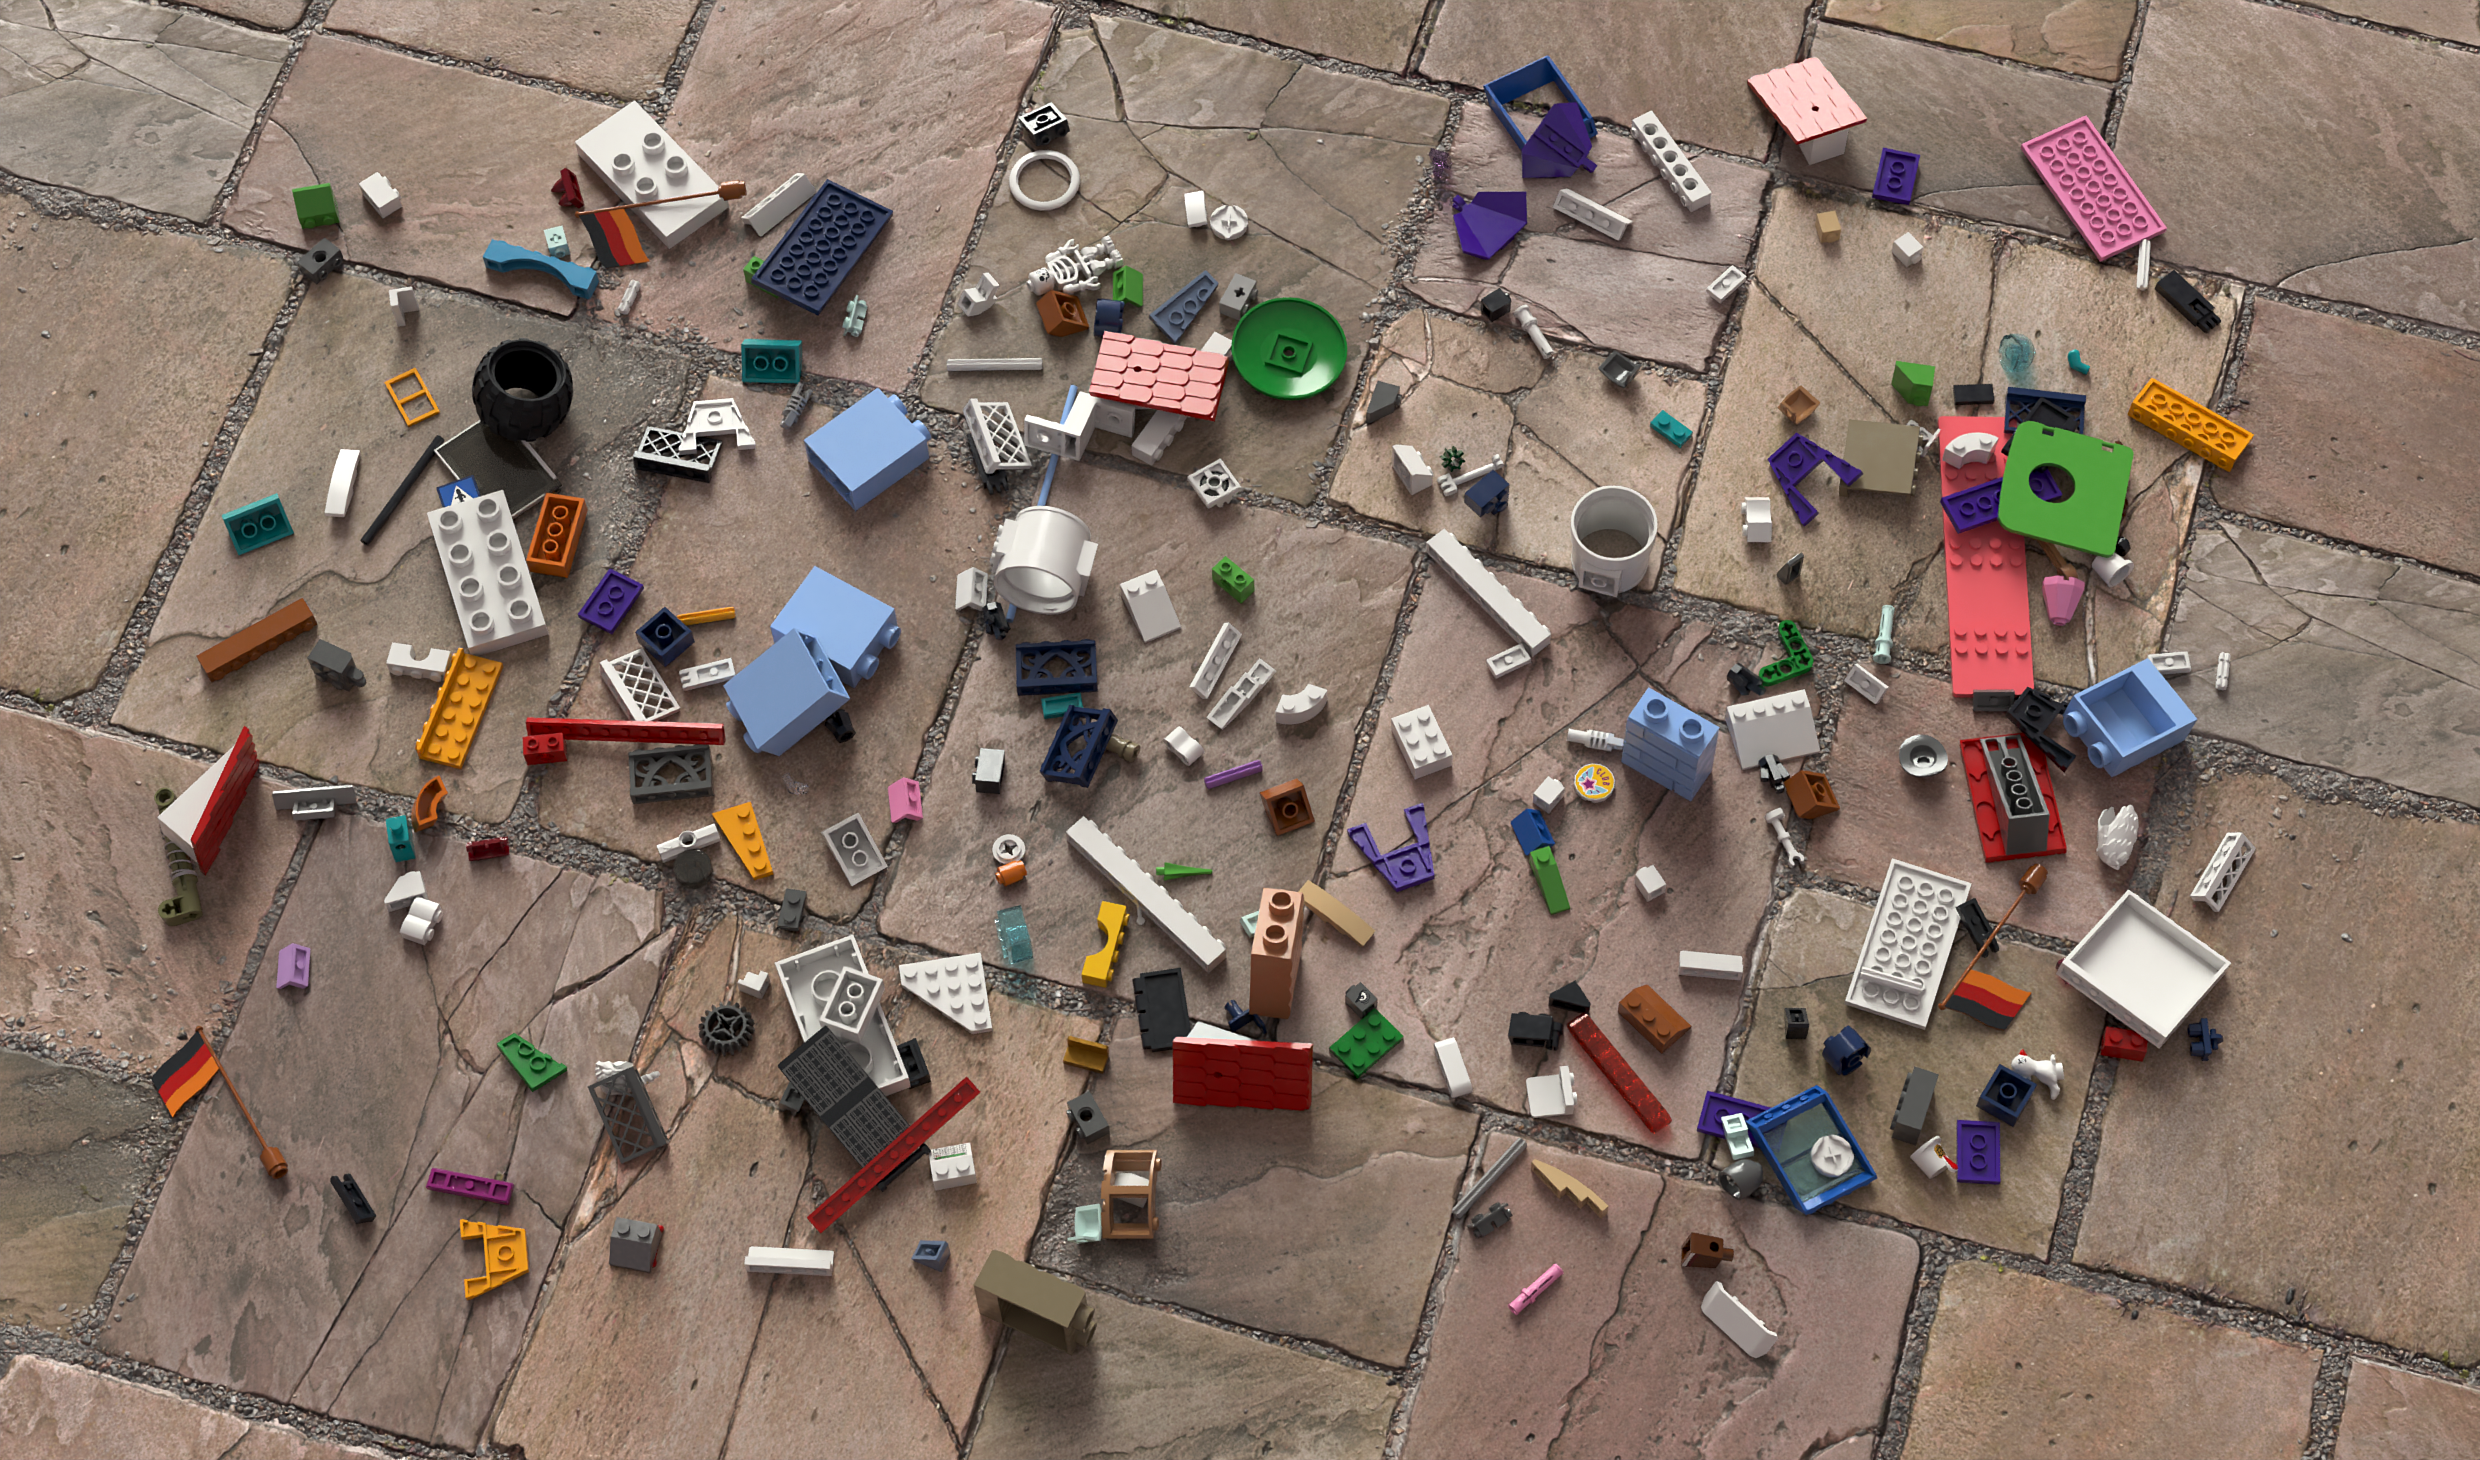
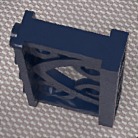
M1095 640L1042 641L1041 643L1022 642L1015 645L1018 696L1098 692ZM1088 653L1090 655L1089 660L1079 664L1084 659V655L1078 657L1077 654ZM1026 656H1036L1034 659H1029V662L1034 666L1026 665L1023 662V658ZM1055 657L1064 660L1071 666L1065 669L1060 677L1054 678L1050 671L1043 668L1045 664ZM1091 665L1092 676H1086L1083 669ZM1022 669L1030 671L1028 679H1022ZM1072 672L1071 675L1074 677H1066V675ZM1043 674L1048 676L1047 678H1040Z
M1069 705L1060 727L1056 731L1055 738L1049 747L1046 758L1041 765L1040 773L1047 782L1055 781L1077 784L1085 788L1089 787L1118 722L1113 712L1106 708L1098 710ZM1080 718H1086L1085 725L1080 721ZM1084 735V739L1087 742L1086 748L1077 752L1072 758L1068 745ZM1058 768H1059V769L1064 768L1062 771L1057 772V769H1058ZM1071 768L1075 771L1074 774L1068 773Z

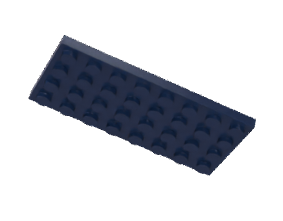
M827 179L751 278V283L819 316L892 218L893 211Z

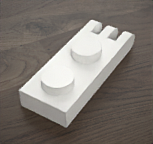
M731 658L679 671L684 691L728 681L736 676Z

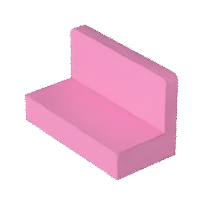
M903 777L888 787L892 823H897L904 818L916 821L923 818L918 781Z

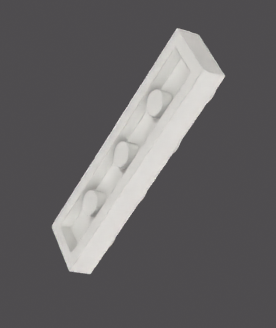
M1229 622L1223 624L1190 685V688L1202 699L1209 697L1242 635Z

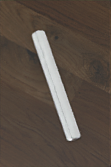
M1041 358L947 360L948 371L1041 370L1043 367Z

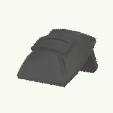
M1614 350L1598 369L1613 383L1625 388L1640 372L1639 370L1642 365L1638 364L1635 366L1629 359Z

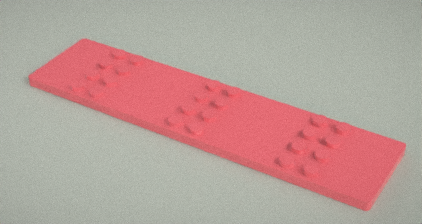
M1939 417L1937 426L1941 429L1938 436L1941 498L2003 477L2008 456L2001 453V451L2013 435L2004 433L2005 417ZM2015 419L2010 421L2009 427L2017 428V421ZM1979 432L1991 434L1999 438L1996 450L1987 464L1969 462L1958 469L1942 460L1946 446L1961 435ZM1942 507L1952 695L1956 698H1973V690H2014L2015 698H2019L2027 687L2034 689L2024 536L2005 530L1998 520L1958 534Z

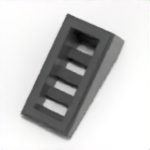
M1802 552L1797 554L1777 572V577L1785 585L1800 576L1804 554Z

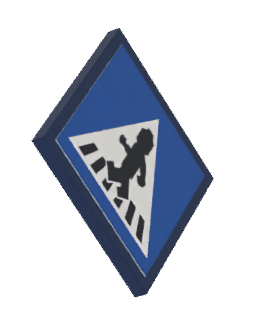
M474 475L436 487L443 508L481 496Z

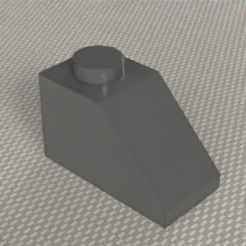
M1377 381L1366 412V423H1372L1394 413L1396 405L1400 406L1402 401L1400 386Z

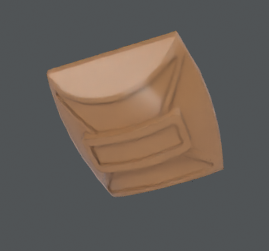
M1801 385L1785 397L1778 406V409L1797 425L1809 417L1819 406L1820 402Z

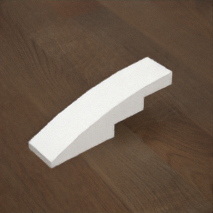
M340 450L330 483L325 516L345 517L354 493L353 484L357 477L356 468L361 457L360 450Z
M1259 658L1248 673L1245 672L1235 686H1231L1207 718L1223 730L1261 691L1275 674L1276 670Z

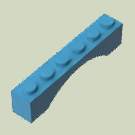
M492 239L483 255L486 268L502 273L518 269L544 271L560 279L573 295L589 300L599 283L597 272L590 267L584 268L573 262H565L554 256L543 255L538 251L526 250L522 246L510 245L502 240Z

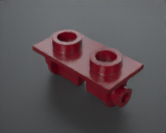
M508 836L467 842L466 851L468 852L469 861L510 855Z

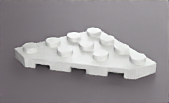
M981 953L899 965L902 988L912 992L920 1000L936 1008L945 1017L954 1023H958L971 1034L992 1031Z

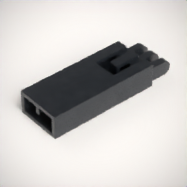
M2175 270L2156 283L2155 290L2195 327L2198 326L2204 333H2208L2210 329L2221 323V319L2214 313L2215 307ZM2189 304H2192L2194 306V310L2189 306Z
M967 434V442L984 489H988L990 496L994 495L992 489L994 487L997 493H1001V485H1003L1005 491H1008L1005 469H996L997 475H995V472L986 474L972 434Z

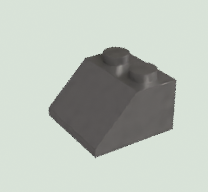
M617 1217L610 1239L609 1265L651 1273L662 1236L658 1225Z

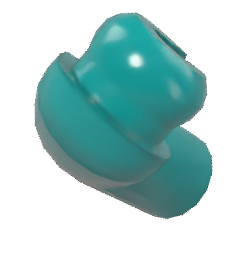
M2073 349L2069 351L2067 359L2070 368L2087 375L2091 366L2081 362L2078 350Z

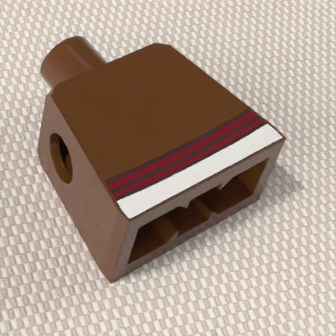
M1691 1232L1682 1244L1681 1266L1716 1268L1722 1260L1732 1262L1734 1250L1723 1248L1724 1240L1722 1238Z

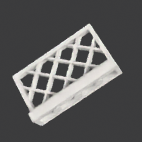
M970 399L964 407L963 413L986 474L994 473L996 469H1030L1032 465L1008 402L978 403L977 399ZM981 409H984V410H986L987 412H989V413H990L989 417H987L986 415H984V414L982 413ZM996 409H1004L1006 416L1001 415ZM992 415L1002 421L1000 425L990 419ZM986 423L995 428L996 431L992 432L989 430ZM1005 423L1006 425H1008L1011 428L1012 432H1009L1008 430L1003 428L1002 424ZM999 431L1008 438L1005 441L1004 439L996 435V433ZM992 439L1000 443L1002 447L998 448L995 446ZM1011 439L1012 441H1014L1017 444L1018 448H1015L1013 445L1008 443V440ZM1005 447L1014 454L1011 457L1002 449ZM998 455L1006 459L1008 463H1001ZM1017 455L1023 459V462L1020 463L1013 457Z
M643 648L610 662L607 659L600 662V675L629 721L656 722L680 711L678 703ZM641 656L644 662L643 665L632 663V660ZM617 665L627 666L625 673L616 671L614 667ZM630 667L640 670L638 677L628 674ZM643 671L652 673V680L641 678ZM625 679L636 681L634 688L625 686ZM639 682L650 685L648 692L637 689ZM652 687L661 688L663 690L662 694L651 693ZM634 695L646 696L644 703L635 701L633 699ZM649 697L659 700L657 707L646 704ZM662 701L671 703L673 706L668 710L660 708ZM644 709L655 711L654 716L646 719L643 715Z

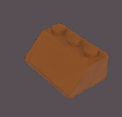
M1648 984L1633 989L1618 1005V1013L1661 1054L1692 1027Z

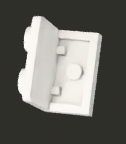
M1560 1066L1559 1075L1527 1078L1526 1087L1531 1117L1541 1118L1573 1114L1574 1105H1577L1576 1092H1572L1571 1085H1574V1075L1569 1073L1568 1066Z

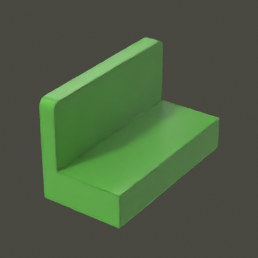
M1127 265L1113 272V300L1124 301V304L1130 302L1137 307H1141L1143 305V274Z

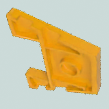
M465 1219L460 1220L462 1240L484 1238L486 1264L485 1277L464 1279L466 1300L478 1297L529 1272L525 1229L502 1225H487L483 1222L475 1223Z

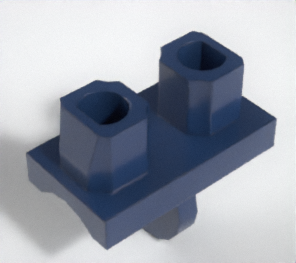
M2201 1018L2199 1023H2192L2187 1027L2188 1037H2199V1042L2190 1043V1056L2201 1057L2202 1061H2208V1056L2212 1054V1050H2218V1044L2223 1042V1036L2216 1034V1029H2210L2209 1034L2207 1018Z

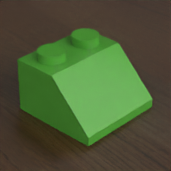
M330 183L292 189L302 229L340 223L338 204Z
M1896 361L1891 385L1908 404L1928 406L1933 387L1935 366Z

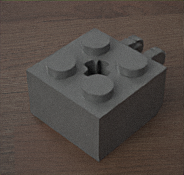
M319 639L307 657L315 678L321 682L327 681L338 690L344 689L350 692L353 686L360 688L367 683L363 672L357 669L350 652L322 639Z

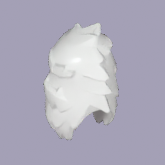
M2132 805L2123 806L2116 816L2114 807H2110L2108 810L2105 809L2098 819L2097 855L2105 864L2116 870H2119L2120 866L2127 863L2126 861L2129 859L2133 845L2137 840L2138 815Z

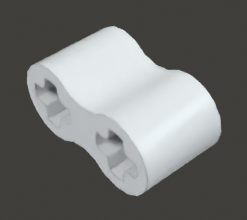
M1177 727L1163 739L1166 747L1175 753L1187 766H1190L1204 754L1202 746L1192 739L1181 727Z

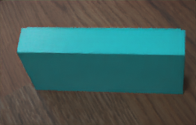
M1081 692L1041 699L1044 719L1063 717L1069 705L1083 708Z

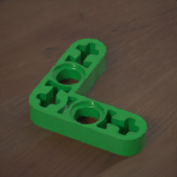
M1791 620L1782 621L1778 627V636L1789 658L1760 669L1759 677L1763 679L1761 684L1763 686L1769 687L1805 674L1812 669L1813 657L1797 626ZM1784 627H1786L1788 630L1791 629V630H1790V636H1791V638H1789V634H1788L1787 631H1783V630H1784ZM1798 643L1800 644L1801 648L1799 650H1793L1791 649L1790 644ZM1800 655H1802V659L1804 662H1808L1807 666H1805L1804 664H1800ZM1788 666L1791 668V672L1783 673L1780 668ZM1764 674L1771 675V679L1764 677Z

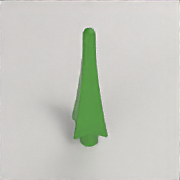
M1167 862L1164 863V867H1156V875H1164V881L1186 876L1212 874L1213 872L1211 869L1193 868Z

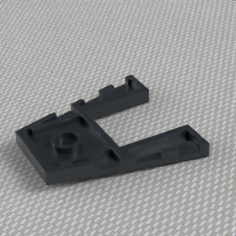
M2027 687L2008 710L2006 717L2065 773L2075 760L2076 755L2043 733L2058 714H2064L2069 703L2064 701L2059 703L2052 700V696Z

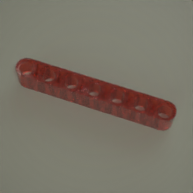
M1583 1012L1566 1024L1571 1035L1653 1134H1656L1672 1122L1666 1109L1588 1014Z

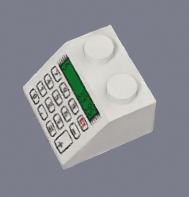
M970 1143L931 1150L929 1159L935 1191L977 1183Z

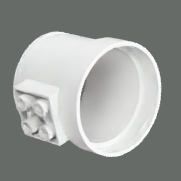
M1603 486L1588 492L1577 502L1571 516L1570 538L1572 542L1571 564L1576 577L1579 579L1578 587L1617 597L1618 593L1630 590L1643 579L1648 568L1649 554L1656 540L1657 517L1652 505L1640 493L1622 486ZM1615 529L1631 535L1638 541L1642 549L1631 556L1607 558L1587 549L1581 543V540L1598 530Z
M1049 506L1025 508L1017 514L1015 521L1005 519L1004 526H999L990 563L993 564L992 572H996L994 577L995 589L1006 601L1029 612L1046 615L1068 612L1075 607L1079 595L1084 597L1098 544L1090 542L1091 533L1088 526L1080 518L1065 510Z

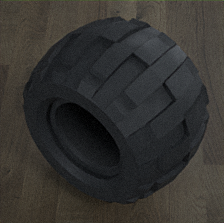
M529 338L502 341L497 347H492L484 355L475 370L472 384L473 403L481 422L488 425L490 431L497 436L501 435L506 437L507 440L516 442L517 440L526 442L536 441L539 437L545 438L552 434L566 418L574 392L572 375L562 355L557 350L548 347V344L541 341H532ZM523 388L533 392L538 398H518L510 395L506 390Z

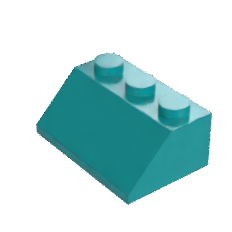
M744 339L741 344L742 382H800L802 340Z
M277 493L222 515L238 556L294 534Z

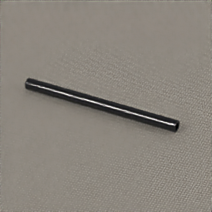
M436 435L360 541L364 545L369 546L435 455L434 450L444 443L445 440L441 436Z

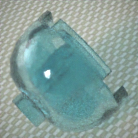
M2023 334L2005 335L1999 347V353H2002L2003 360H2000V364L2007 372H2019L2027 369L2033 362L2036 354L2031 339Z

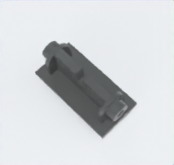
M1497 1202L1488 1208V1213L1484 1215L1480 1213L1471 1219L1472 1223L1467 1225V1227H1474V1236L1476 1238H1483L1494 1230L1491 1225L1492 1221L1496 1227H1499L1509 1221L1513 1215L1509 1209L1505 1210L1504 1208L1508 1206V1203L1500 1204V1202Z

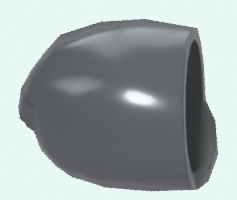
M1749 1159L1736 1161L1718 1175L1720 1186L1737 1200L1750 1196L1763 1182L1761 1164ZM1728 1175L1737 1186L1733 1187L1728 1182L1726 1176Z

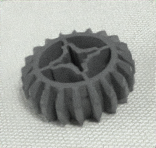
M720 1001V1007L716 1008V1006L712 1005V1011H705L707 1017L701 1016L700 1020L702 1023L698 1025L700 1030L699 1037L703 1038L701 1041L703 1045H707V1050H713L714 1054L717 1055L721 1051L724 1057L727 1052H730L733 1056L734 1050H738L741 1053V1046L748 1047L747 1041L753 1040L751 1034L755 1033V1028L753 1027L755 1023L751 1019V1013L747 1012L746 1007L740 1008L737 1002L732 1006L730 1001L724 1006ZM718 1020V1025L710 1032L713 1024ZM723 1024L730 1029L731 1034L723 1027ZM743 1025L742 1031H741L740 1034L736 1037V1036H735L736 1031H738V1030L740 1029V1026Z

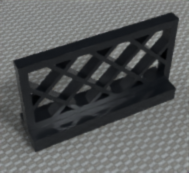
M647 426L639 449L633 455L634 468L710 483L711 473L723 443L722 440L702 436L696 437L697 450L701 449L704 454L698 457L689 454L691 460H681L680 458L686 455L676 454L673 449L681 445L683 433ZM650 434H656L660 438L651 441L649 436ZM677 438L679 441L670 445L667 440ZM664 442L666 447L657 450L655 445ZM708 445L716 446L715 449L709 452L704 448ZM652 448L654 452L650 454L643 451ZM668 451L673 455L671 457L662 456V454ZM706 458L710 461L709 465L699 463V461Z

